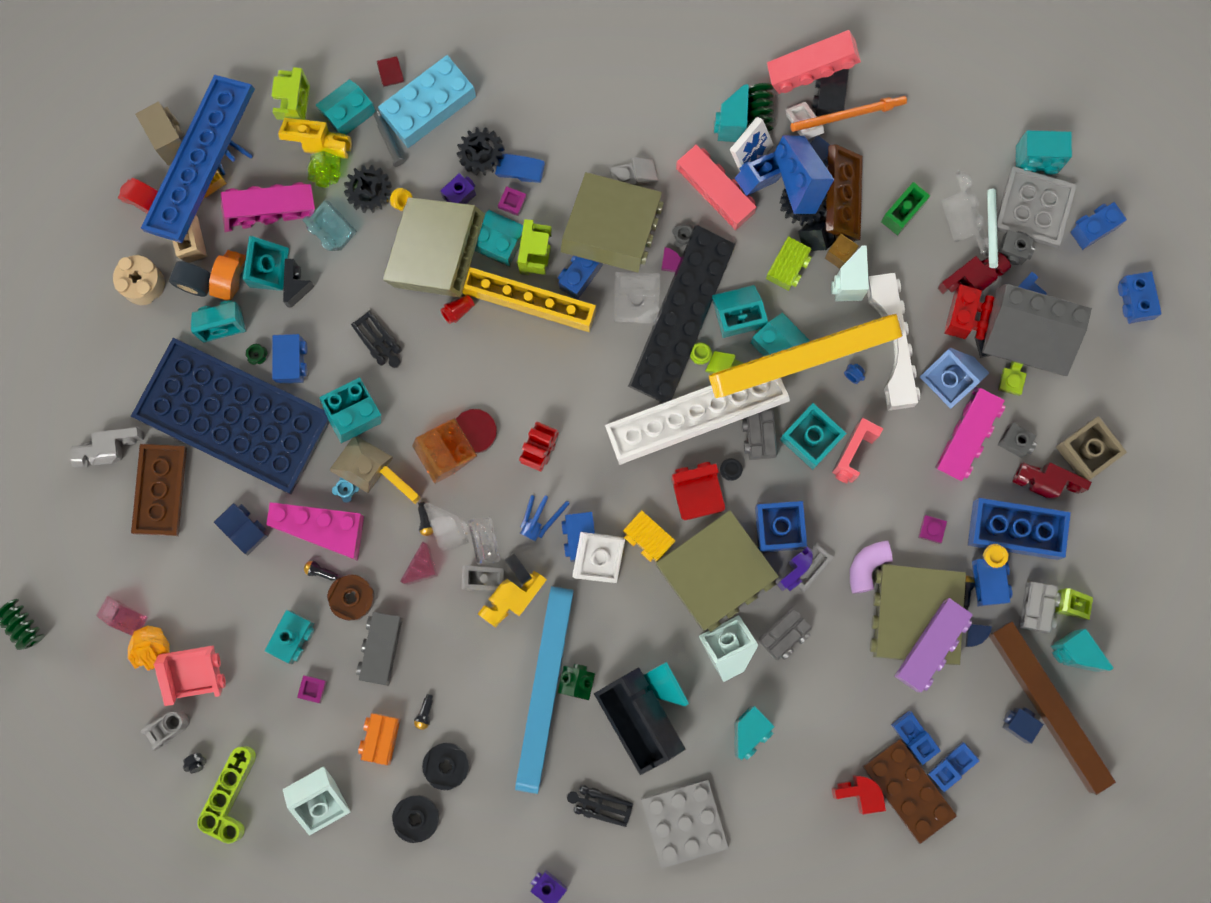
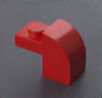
M131 178V180L128 179L122 185L117 198L124 203L136 206L148 214L158 191L137 179Z
M854 775V785H851V782L837 783V788H832L834 799L856 796L860 814L886 811L881 788L876 782L867 777Z

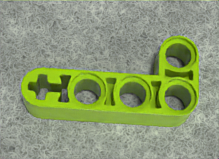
M237 747L231 752L197 821L198 828L203 833L227 844L240 840L245 832L243 824L228 816L255 762L256 753L251 747ZM245 753L244 756L247 758V761L241 762L242 758L239 754ZM231 772L237 776V781L234 785H231L228 781V775ZM219 794H223L226 797V804L224 806H220L217 802ZM209 815L215 819V826L213 828H210L206 823ZM229 826H233L236 829V836L234 838L229 837L227 834Z

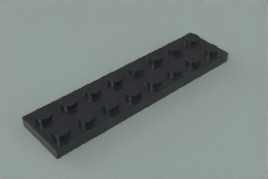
M699 225L694 226L628 387L662 403L672 400L712 303V295H715L735 247L734 243Z

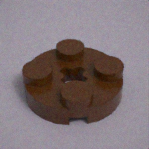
M348 575L338 578L331 584L328 590L327 598L330 609L334 615L343 620H360L369 613L373 606L374 590L369 582L360 576ZM354 591L357 599L355 602L348 604V599L345 598V595L347 593L351 594Z

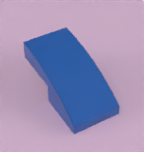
M503 154L504 159L498 160L501 165L496 167L495 175L498 177L518 178L521 182L541 183L545 161L511 154Z
M908 711L891 724L922 765L941 752L912 712Z
M962 742L928 774L945 792L980 760L966 743Z

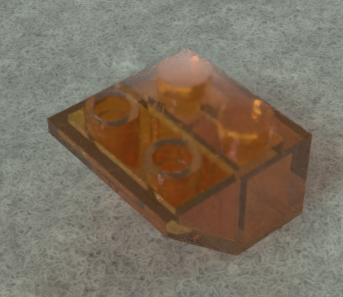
M455 418L416 437L412 445L434 484L453 475L477 457L476 452Z

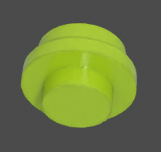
M702 342L694 344L690 354L691 360L698 365L708 363L712 357L711 348Z

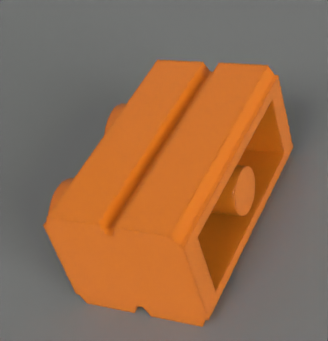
M371 713L370 717H366L363 731H367L365 741L361 740L358 754H362L361 760L391 765L401 719Z

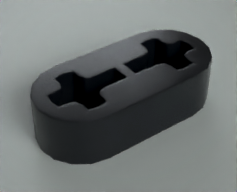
M514 553L505 559L522 585L532 579Z

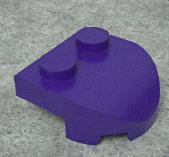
M806 547L802 553H799L789 562V565L794 570L777 584L782 591L786 588L791 591L802 582L800 577L809 569L813 560V553L809 547Z

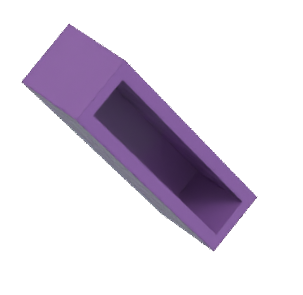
M950 598L945 599L894 677L916 692L927 691L934 681L931 677L935 671L939 672L944 667L947 661L944 658L949 651L953 652L959 643L957 638L960 633H965L972 624L970 618L973 614Z

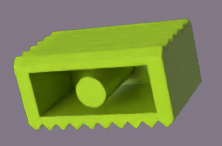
M787 237L767 273L766 279L787 291L792 286L796 287L802 277L799 274L801 268H807L812 259V256L809 255L811 248L791 237Z

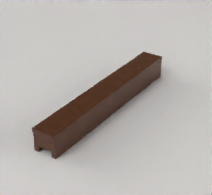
M1011 621L991 633L989 637L1088 792L1098 795L1115 784L1116 781L1014 623Z

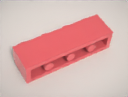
M847 30L769 61L767 66L772 86L781 94L788 93L793 88L801 85L811 84L819 78L829 77L842 69H850L855 64L860 63L861 60L856 40L851 32Z
M696 144L677 161L676 169L736 231L755 214L756 203L750 195L746 196L740 190L741 187L734 179L730 180L725 175L726 172L720 164H715L710 159L711 156L704 148L700 149Z

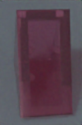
M425 542L421 543L400 581L405 585L438 577L430 547Z
M110 596L106 597L96 615L108 626L131 636L134 631L143 627L148 618Z

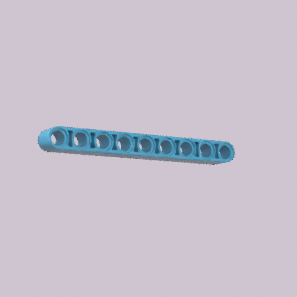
M555 586L550 588L518 768L516 791L533 794L539 793L570 617L573 589Z

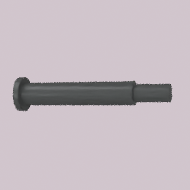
M375 112L373 115L393 159L392 164L394 167H398L405 163V159L401 157L380 113Z

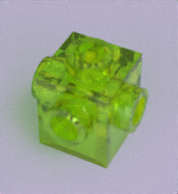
M325 151L312 154L308 164L307 180L315 182L316 186L321 188H328L329 185L338 183L341 175V157Z

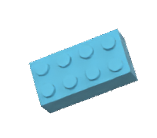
M446 55L378 106L382 118L407 148H410L476 98L474 86L450 57Z

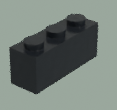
M842 69L829 77L815 80V88H818V95H814L812 108L816 109V117L844 110L849 69Z

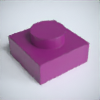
M506 186L498 204V209L519 216L527 194Z
M927 515L923 516L918 538L941 544L947 521Z
M303 675L297 698L321 703L327 681Z

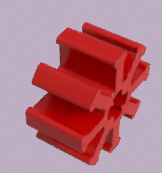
M537 421L534 429L531 428L528 433V441L523 444L522 450L524 451L519 457V461L521 464L542 472L544 465H547L550 460L551 451L555 449V441L559 436V432Z

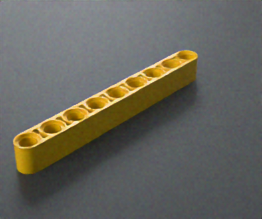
M892 314L709 375V380L715 398H720L898 339L903 334L897 314Z

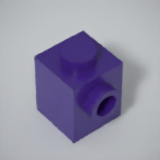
M459 173L440 192L446 202L467 204L476 196L474 188L476 185L468 176L464 178Z
M547 870L543 874L538 872L530 883L533 885L530 892L544 903H558L568 889Z

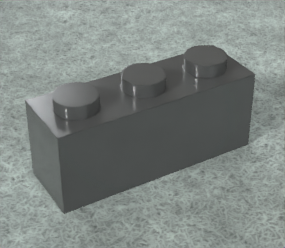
M373 612L372 616L368 617L366 623V630H369L368 637L363 640L361 652L364 653L363 661H359L356 675H359V681L389 686L403 620L402 617Z

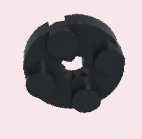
M441 743L434 746L427 752L422 764L423 774L427 781L439 790H451L460 786L467 778L470 768L466 752L458 745L452 743ZM445 760H449V764L452 765V770H448L447 773H443V768H440V763H444Z
M411 795L401 800L396 805L392 814L393 826L397 836L408 843L423 842L429 839L436 832L439 825V811L433 801L421 795ZM419 813L422 822L421 824L416 823L414 826L411 824L412 819L410 815Z

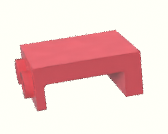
M864 418L861 419L854 428L832 471L836 475L835 478L847 484L848 481L852 483L859 477L860 472L851 468L849 464L862 439L872 444L880 436L883 428Z
M214 645L158 655L154 667L164 706L174 705L176 698L214 692L215 697L221 695L223 688L226 686L224 674H220L221 660L219 653H215Z

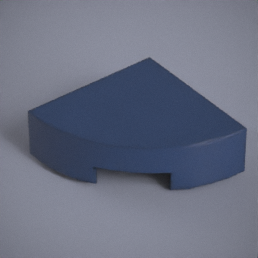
M971 624L966 633L965 647L982 644L990 635L992 626Z

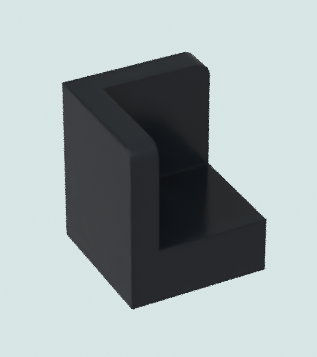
M814 221L811 226L806 223L798 231L801 243L810 247L811 251L827 250L836 241L835 234L826 231V221Z

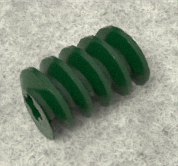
M758 83L749 87L747 128L755 118L759 117L763 119L768 131L774 129L768 125L774 123V118L768 117L774 114V110L769 108L774 105V102L768 100L774 97L772 92H768L774 88L772 84Z
M14 599L0 608V627L6 628L5 634L11 636L10 641L16 643L15 648L17 650H24L39 643L45 635L36 636L40 628L35 627L31 629L35 621L33 619L25 621L29 613L20 614L24 606L15 607L19 599Z

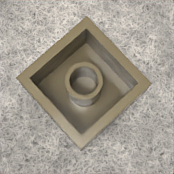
M158 101L137 112L135 115L155 151L167 165H170L185 134L181 131L179 122L168 106L164 108Z
M1099 416L1056 446L1074 472L1087 480L1094 478L1127 453Z

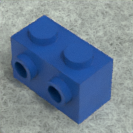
M774 152L762 155L755 161H748L739 168L740 172L735 177V180L746 196L776 183L782 175Z
M1115 202L1108 206L1104 203L1094 210L1095 214L1091 217L1085 215L1075 222L1077 226L1070 233L1082 250L1118 229L1127 221Z
M572 256V264L568 269L564 268L558 276L559 289L578 300L599 272L603 263Z
M1152 271L1126 275L1119 281L1118 293L1123 298V315L1127 318L1128 324L1154 320L1162 314Z
M300 334L272 335V379L277 384L304 383V376H307V364L304 363V354H307V342L304 341Z
M984 559L972 561L977 606L1010 603L1013 592L1007 580V576L1010 573L1008 562L1002 567L993 568Z

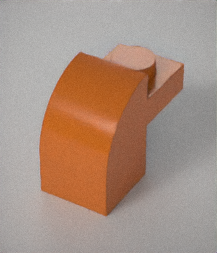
M227 250L223 256L218 255L210 275V296L223 300H232L239 290V275L245 267L246 255Z

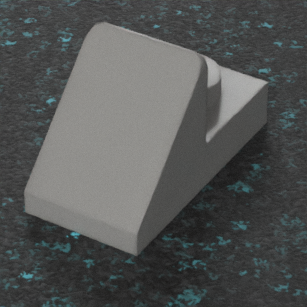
M634 157L630 164L610 168L611 176L614 180L637 186L658 182L653 160Z
M462 566V589L495 591L503 582L504 568Z

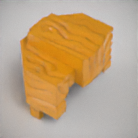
M147 625L133 632L128 645V659L134 669L144 665L147 671L153 670L158 655L170 653V644L162 629Z

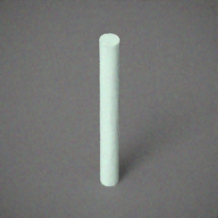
M989 189L987 190L989 267L996 268L998 267L996 190Z

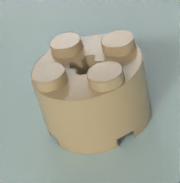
M133 255L121 258L113 273L115 289L136 305L152 303L151 301L162 295L165 288V278L162 272L151 260L144 256Z

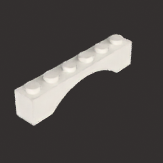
M895 273L869 276V290L867 291L869 304L882 317L897 314L903 334L902 337L893 340L894 366L890 379L884 388L887 410L915 407L918 404V400H920L919 387H915L916 368L915 365H911L910 357H912L913 351L906 337L909 334L907 322L903 320L905 306L903 300L900 301L899 292H901L900 280L896 279Z

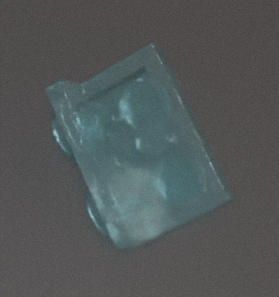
M324 200L312 216H305L303 218L308 231L316 235L321 240V245L329 251H341L357 233L329 200Z

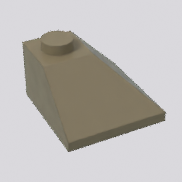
M356 436L347 444L330 468V471L369 493L382 475L380 471L384 466L389 465L393 457Z

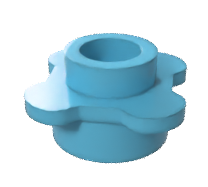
M341 477L336 486L332 488V493L335 496H340L345 503L350 502L353 494L359 491L357 486Z

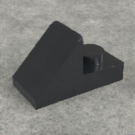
M285 259L283 303L287 307H293L314 288V284L310 280H297L301 279V267L298 266L294 259Z

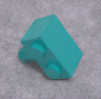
M286 610L264 651L288 664H293L295 661L298 662L304 652L302 646L305 641L311 639L315 631L313 628L315 623L292 611Z

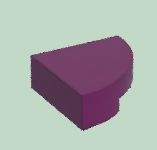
M664 248L662 271L676 272L681 258L674 250Z

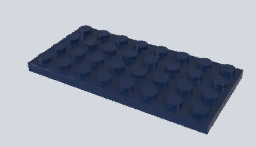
M172 338L131 414L132 418L289 494L293 493L329 423L323 409L175 338Z

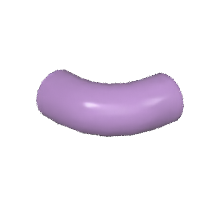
M888 540L864 547L854 557L850 567L852 594L874 590L872 579L874 569L879 565L893 563Z

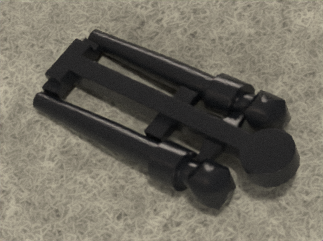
M370 311L351 324L369 349L372 357L377 359V363L380 366L386 364V359L383 357L385 355L389 358V365L392 368L400 366V359L397 356H392L390 352L393 350L395 354H399L402 348L396 344L397 341L388 334ZM368 318L372 320L382 334V337L378 338L367 324L366 320ZM362 324L375 340L374 343L369 341L357 327L358 325ZM385 339L389 348H386L385 345L382 343L383 341H385ZM379 345L383 352L380 353V351L375 347Z
M582 785L579 789L581 794L586 795L585 798L579 797L575 791L567 794L569 803H583V807L580 805L574 806L573 811L575 814H583V817L586 818L592 817L623 827L627 826L633 803L600 792L595 788L589 789L586 785ZM589 797H592V798H595V799L598 798V801H597V802L591 801V800H589ZM603 799L625 805L627 810L623 811L602 804ZM590 805L596 807L595 811H593V809L586 808V806ZM600 809L622 815L624 819L620 821L600 814Z

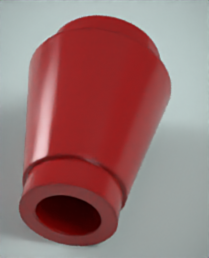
M466 295L444 304L440 311L449 324L457 323L475 304L472 298Z

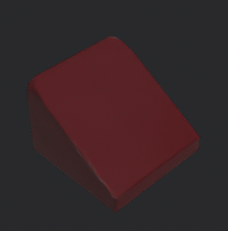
M397 56L377 61L383 87L404 82Z

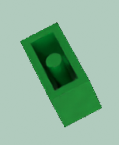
M913 182L887 211L881 223L898 236L926 204L930 195Z

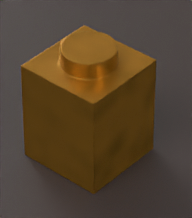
M840 234L829 249L825 259L840 269L856 253L859 245Z

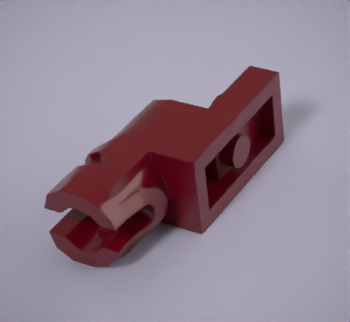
M998 252V267L996 268L989 267V257L980 261L975 256L945 279L938 289L942 294H945L948 290L952 293L961 284L983 291L994 283L998 276L1000 277L1009 271L1011 264L1000 252Z
M1023 462L1018 467L1012 480L1013 483L1022 487L1029 482V491L1047 499L1058 498L1065 485L1067 490L1079 494L1089 490L1092 483L1051 462L1044 465L1042 471L1040 467Z

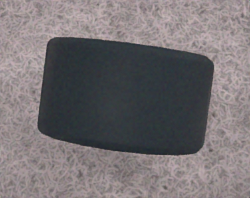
M177 261L169 283L187 293L206 297L209 292L211 273L194 264Z

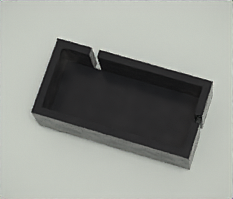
M638 667L593 694L639 775H642L671 760L686 750L654 692L647 689L649 684Z

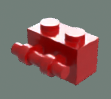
M960 284L953 295L944 334L966 339L971 331L975 330L977 331L975 337L984 340L993 308L994 297L987 295L984 303H981L979 300L982 290ZM976 312H981L980 321L975 320Z

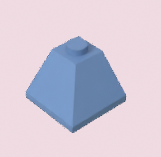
M949 348L920 378L951 409L978 385L989 372L975 357Z

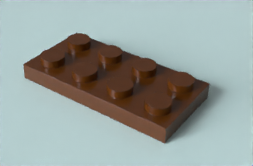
M833 144L828 146L827 158L828 171L834 178V181L827 192L826 231L837 236L842 234L853 242L859 241L861 239L863 156Z
M140 444L131 534L179 537L187 447Z
M901 739L895 741L862 766L869 777L881 788L883 796L919 844L923 843L957 817Z

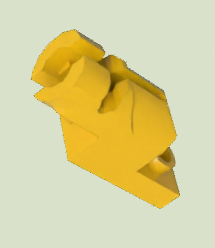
M284 118L278 132L280 140L301 142L304 153L321 154L327 157H331L333 154L336 158L348 159L349 156L346 151L351 152L352 148L350 136L329 132L326 122Z
M533 571L532 574L529 573L532 579L521 588L508 579L504 580L492 596L488 598L492 603V607L484 605L478 615L495 628L509 615V610L520 616L547 579Z

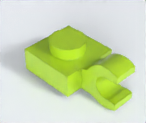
M1011 361L1010 369L1004 368L1002 370L998 391L1018 396L1022 395L1027 374L1020 372L1023 364Z

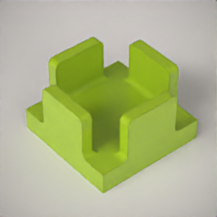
M293 67L292 71L278 70V76H275L273 79L271 96L273 99H281L280 108H273V114L277 120H284V118L306 120L310 84L302 68Z
M524 219L517 261L520 274H546L551 246L548 245L549 237L552 236L551 226L534 224L533 220Z

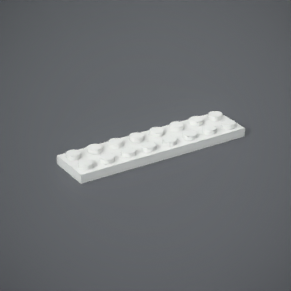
M781 378L720 398H715L712 386H708L609 423L605 427L619 465L784 404L789 402L790 399Z

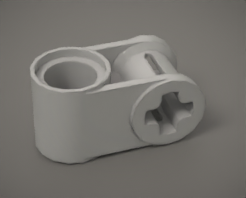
M182 711L169 712L143 728L141 733L147 736L152 744L151 749L155 751L183 732L189 725V718ZM174 716L179 719L177 728H174L172 725Z

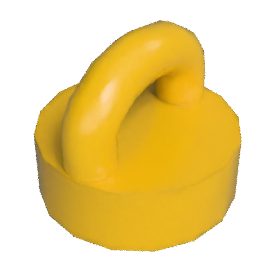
M397 188L390 196V204L395 209L403 211L408 197L413 198L410 191L404 188Z
M992 544L985 549L983 557L989 566L999 568L1008 561V552L1003 546Z

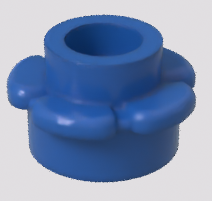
M848 364L847 370L844 372L848 380L854 384L865 380L863 375L865 370L859 364Z

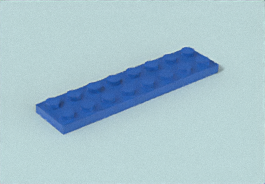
M218 75L213 76L141 226L144 232L179 243L183 242L255 90L252 84Z

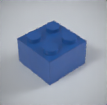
M803 501L756 505L758 549L761 553L802 550L807 547Z

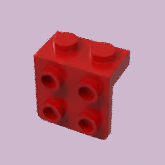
M710 462L698 464L696 469L689 470L688 467L676 469L675 474H672L671 480L682 520L687 521L724 511L725 504L717 477L719 473L717 464L711 465Z

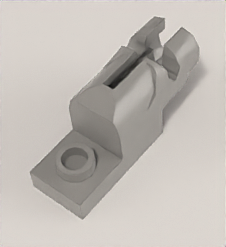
M134 427L91 433L92 442L71 447V464L73 467L82 468L88 467L89 462L94 466L117 463L122 460V443L123 445L137 444L138 440H144L143 431Z

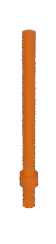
M906 96L883 98L876 103L791 123L790 128L792 132L876 111H890L893 107L907 104Z

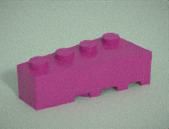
M297 182L292 184V186L275 184L270 186V188L253 186L247 190L238 191V189L231 188L221 192V212L225 232L232 231L234 226H242L243 229L252 228V225L256 222L269 225L277 222L279 218H283V221H291L314 216L315 207L311 184Z
M974 387L972 395L975 397L966 404L963 410L964 418L956 424L952 433L954 437L947 442L935 467L960 481L964 477L968 478L973 470L971 463L974 458L978 459L984 449L982 443L985 437L989 438L995 428L992 425L995 418H1000L1006 407L1003 405L1004 399L978 387Z
M270 502L267 526L358 561L364 516L362 514Z

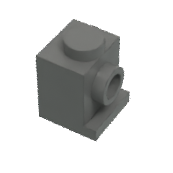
M1013 422L1007 426L998 446L1023 458L1027 453L1031 455L1036 448L1037 443L1034 442L1036 435L1017 426ZM1018 437L1025 440L1024 444L1019 443Z

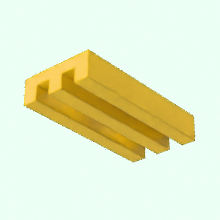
M384 466L380 473L416 505L421 499L420 496L389 467Z

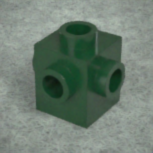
M574 663L573 668L564 666L557 693L589 700L596 673L587 671V666Z

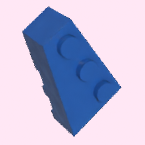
M783 135L774 154L794 214H816L834 178L805 136Z

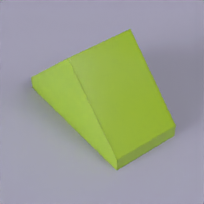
M1070 588L1058 590V593L1061 594L1059 606H1055L1054 613L1090 620L1093 597Z

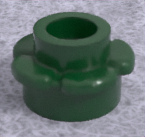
M257 343L250 345L245 353V356L248 358L247 361L252 365L263 364L266 361L265 357L268 355L267 349Z

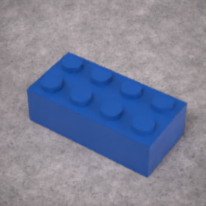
M978 498L973 501L967 546L986 549L989 545L999 544L1010 553L1060 560L1066 558L1071 512Z

